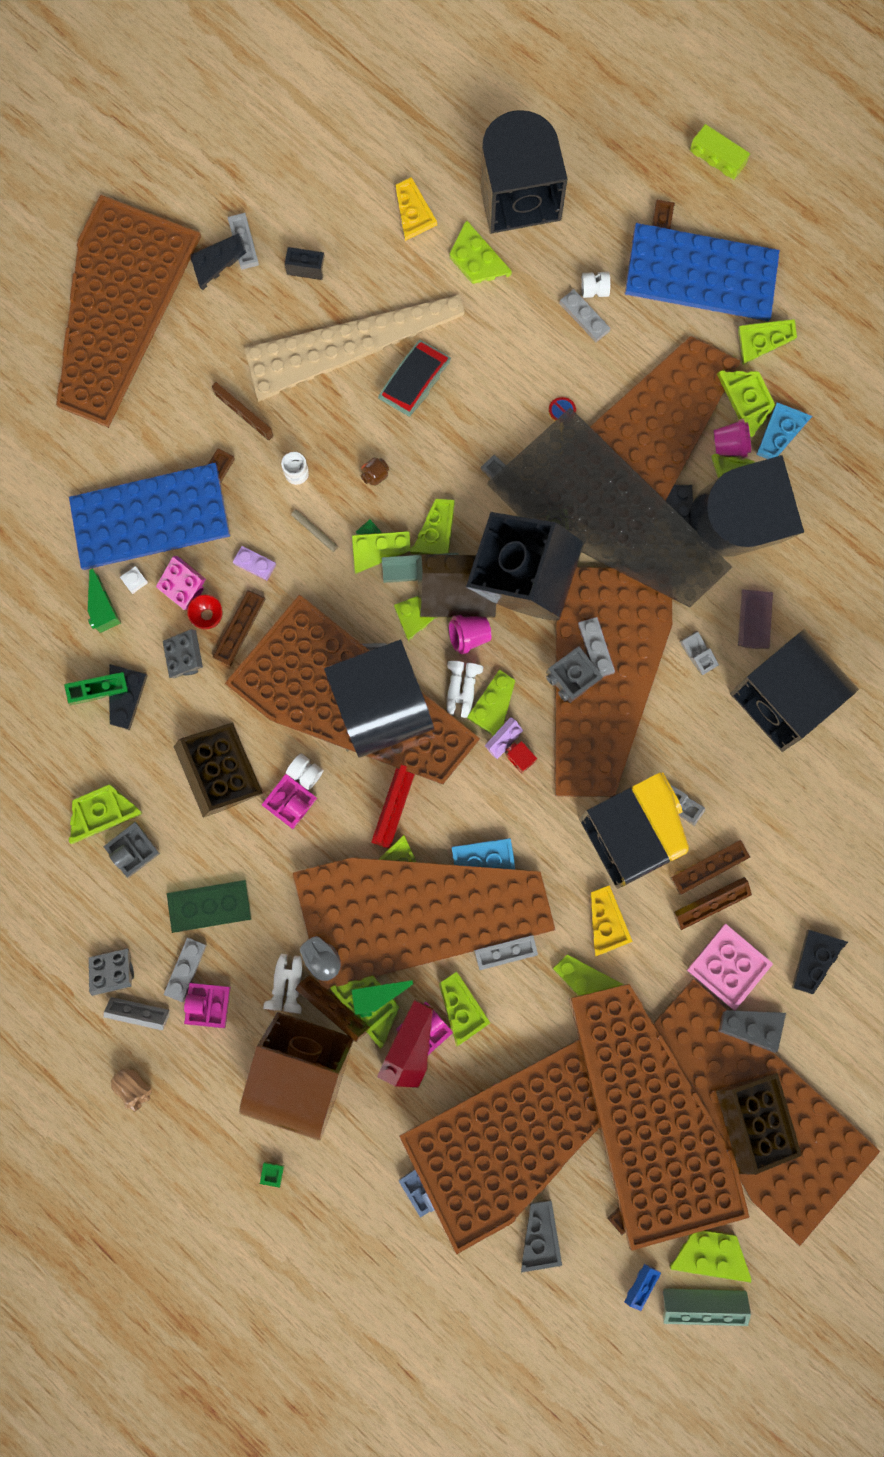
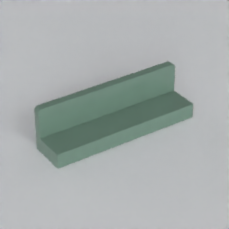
M445 553L440 555H459V553ZM421 555L383 557V582L418 581L417 560Z
M663 1289L664 1324L748 1326L751 1311L747 1291Z

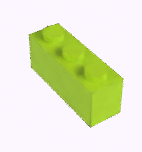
M706 124L695 136L690 151L696 157L702 158L710 166L717 168L725 176L733 180L745 167L750 156L748 151Z

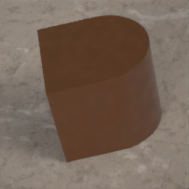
M277 1012L256 1046L242 1095L239 1114L320 1141L329 1121L354 1040L346 1034Z

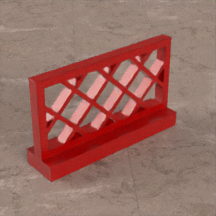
M401 764L400 769L396 768L371 841L372 844L387 849L391 848L415 774L408 772L405 765Z

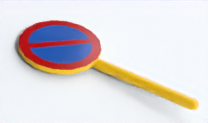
M566 397L554 399L548 409L552 420L560 423V456L563 453L564 423L571 421L576 414V405Z

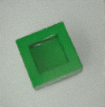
M370 519L356 531L357 535L382 533Z
M264 1162L260 1184L280 1188L285 1165Z

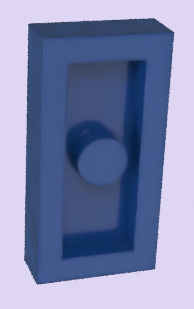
M644 1264L639 1270L637 1279L629 1289L624 1302L628 1306L641 1311L661 1272Z

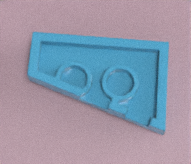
M777 402L756 455L766 459L779 456L812 416Z
M511 838L452 846L454 865L515 870Z

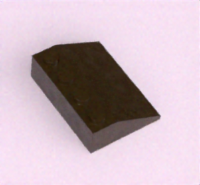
M421 554L417 560L420 617H453L457 615L462 617H496V603L466 587L476 555Z
M233 723L180 738L173 746L203 818L222 812L262 794V790Z
M778 1073L716 1090L739 1174L756 1175L802 1156Z

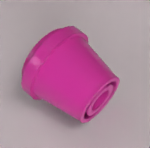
M739 419L738 422L714 430L716 454L746 458L748 453H751L749 423L744 422V419Z
M457 615L453 616L449 622L451 644L454 650L460 654H466L469 650L491 641V627L485 616L462 617Z

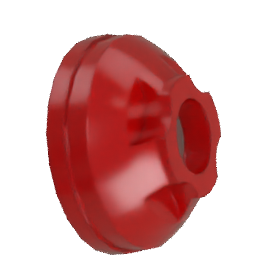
M206 594L200 595L190 602L187 616L195 627L208 630L220 623L223 616V608L215 597ZM203 611H212L211 619H202Z

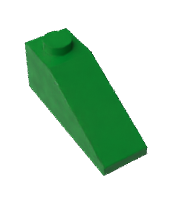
M92 568L89 570L87 612L90 618L88 622L92 629L102 633L121 624L98 573Z
M123 672L64 684L69 706L128 692Z
M413 980L352 989L355 1015L360 1014V1018L372 1016V1012L377 1011L414 984Z

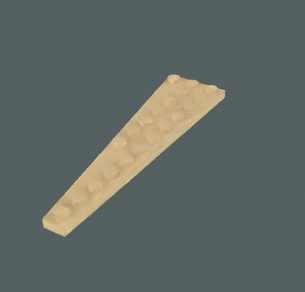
M460 295L244 348L258 402L280 393L279 391L295 387L297 386L296 384L302 381L314 379V376L321 373L326 374L335 368H340L378 352L383 347L392 343L394 345L404 338L416 336L418 332L430 330L437 325H442L463 316L464 308Z

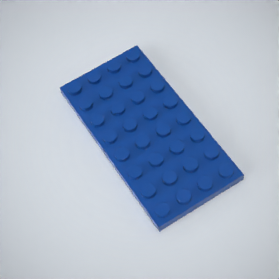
M636 223L625 295L769 321L772 315L780 250Z
M216 463L69 497L82 570L231 537Z

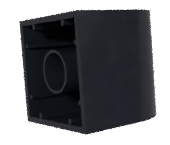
M516 110L500 115L486 129L482 144L481 194L490 234L562 221L568 178L554 127L544 117L531 111Z
M783 455L732 469L705 487L697 495L690 510V527L696 541L705 550L718 556L732 557L776 545L804 533Z
M490 512L466 587L488 600L513 611L546 620H560L584 543L556 522Z
M803 629L749 674L730 695L780 751L784 752L808 735L851 698L859 688L809 633Z
M401 639L324 668L344 724L359 758L434 730L427 705Z

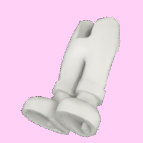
M448 661L447 668L452 671L447 694V712L454 716L456 703L463 704L461 717L467 718L474 698V684L476 682L474 678L477 674L483 672V666L466 663V676L464 678L463 691L460 693L464 662Z
M281 954L274 973V988L272 990L274 996L271 1000L264 1003L263 1009L282 1011L284 989L288 979L284 1011L301 1014L302 1008L296 1000L299 993L295 990L301 982V956H294L292 970L286 969L287 954Z

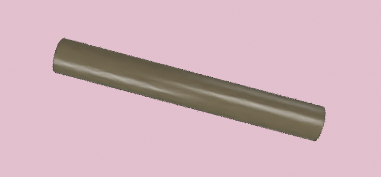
M297 510L292 512L291 516L332 552L338 548L335 543Z

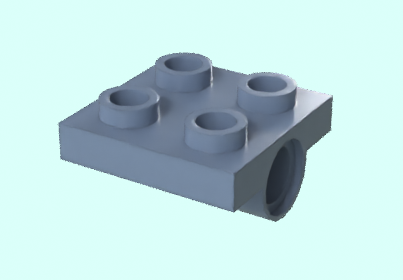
M415 1169L398 1180L420 1218L428 1212L434 1211L433 1205Z

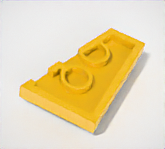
M412 177L396 184L405 241L437 226L436 218Z
M610 885L591 892L595 957L633 942Z

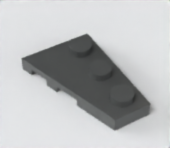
M726 1010L722 1013L718 1031L775 1053L779 1049L786 1013Z
M551 1199L530 1204L521 1273L562 1266Z

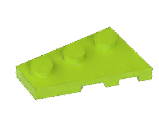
M795 319L739 326L738 334L742 364H746L794 341L797 338Z

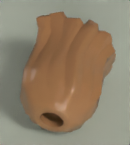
M122 1069L111 1080V1088L123 1100L125 1108H130L136 1112L142 1107V1103L148 1102L151 1098V1087L146 1085L139 1074L133 1069Z

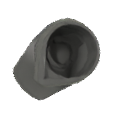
M318 936L308 939L301 945L300 952L305 965L315 978L327 981L333 979L338 974L341 960L332 945L326 943Z

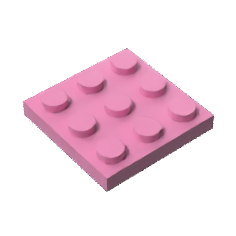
M724 924L688 967L687 971L735 1011L773 963L727 924Z

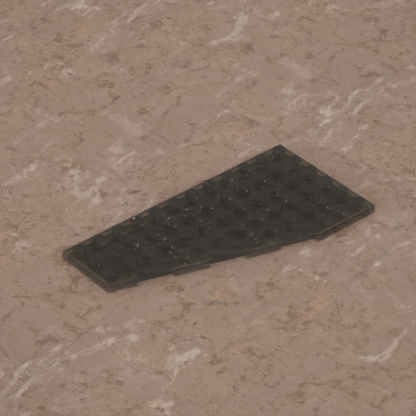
M571 408L488 481V486L518 516L558 523L584 543L582 553L689 608L732 569V566L715 549L708 546L698 533Z

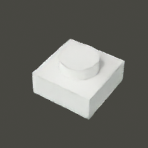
M136 566L120 577L132 594L148 583Z

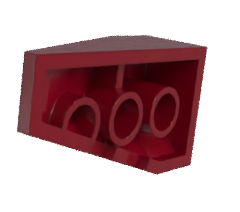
M416 999L413 1001L377 1075L378 1078L395 1087L419 1088L428 1069L429 1040L433 1017L432 1007Z

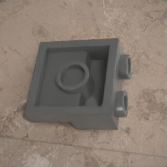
M579 646L548 668L546 672L548 682L552 686L556 685L560 690L558 694L563 701L568 700L569 703L573 702L603 678Z

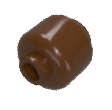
M374 457L362 465L361 479L363 482L376 486L388 477L389 467L382 458Z

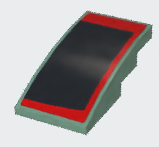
M419 340L393 373L379 394L378 399L410 417L427 398L430 389L449 365L451 357Z

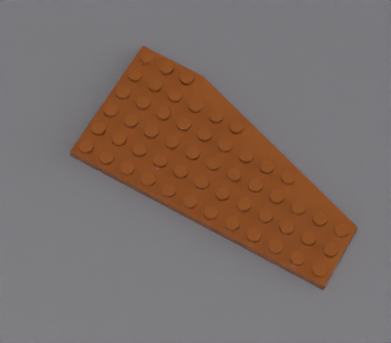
M100 195L77 241L78 249L75 272L72 278L69 319L63 347L62 373L56 401L58 408L105 427H110L191 259L190 256L194 253L201 239L199 232Z
M690 336L563 451L539 497L548 507L554 510L567 509L568 517L638 552L725 391L717 373L720 371L735 372L741 361Z
M576 568L560 620L556 621V662L578 646L588 657L578 623L597 617L615 673L604 676L571 703L568 700L563 701L558 694L560 690L556 686L555 796L613 797L616 795L672 628V569Z
M299 594L225 684L270 721L356 752L324 668L370 650ZM422 693L434 725V730L366 755V757L399 769L401 764L405 765L408 772L444 785L480 738Z
M348 858L293 872L308 938L320 937L336 949L341 960L340 970L333 979L327 981L319 980L320 985L326 989H330L335 985L337 987L346 985L354 980L361 981L366 977H377L556 930L541 871Z
M692 979L654 1021L653 1025L664 1039L678 1062L677 1064L694 1092L697 1093L711 1116L714 1125L732 1152L716 1090L778 1073L802 1156L759 1174H739V1177L749 1199L797 1245L801 1246L881 1151L775 1053L719 1032L722 1013L727 1009L696 980Z
M625 984L569 998L629 1249L633 1251L750 1218L733 1152L728 1148L717 1130L711 1116L677 1064L678 1062L664 1039L659 1035L631 985Z
M579 1039L399 1135L456 1255L511 1225L531 1201L561 1171L562 1167L579 1148L600 1128Z

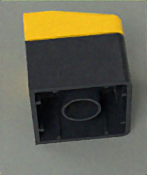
M663 772L657 773L588 809L579 818L617 889L683 856L689 850L679 816L682 813V807Z

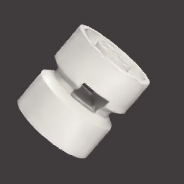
M593 272L582 273V297L592 298L595 294L598 297H609V272H598L597 275H594Z
M298 452L286 454L281 464L287 481L295 485L302 484L309 475L306 459Z
M301 753L290 764L286 774L294 780L299 779V784L310 790L319 780L324 770L315 763L310 764V759Z

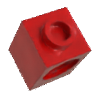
M522 741L519 744L513 743L507 749V759L521 774L537 761V757Z

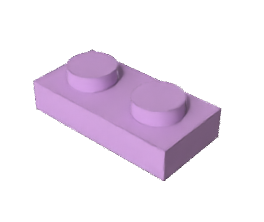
M241 546L233 561L234 565L268 581L276 566L275 562Z
M510 717L487 742L485 747L492 756L498 759L513 741L519 737L523 730L517 721Z

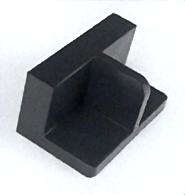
M288 247L284 263L287 275L323 280L324 252Z

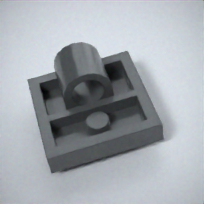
M190 629L163 641L169 678L193 675L198 673V669L203 667L196 630Z
M134 822L103 846L112 862L123 872L126 878H130L160 854L137 822Z
M128 948L89 957V992L91 996L132 987L134 969Z

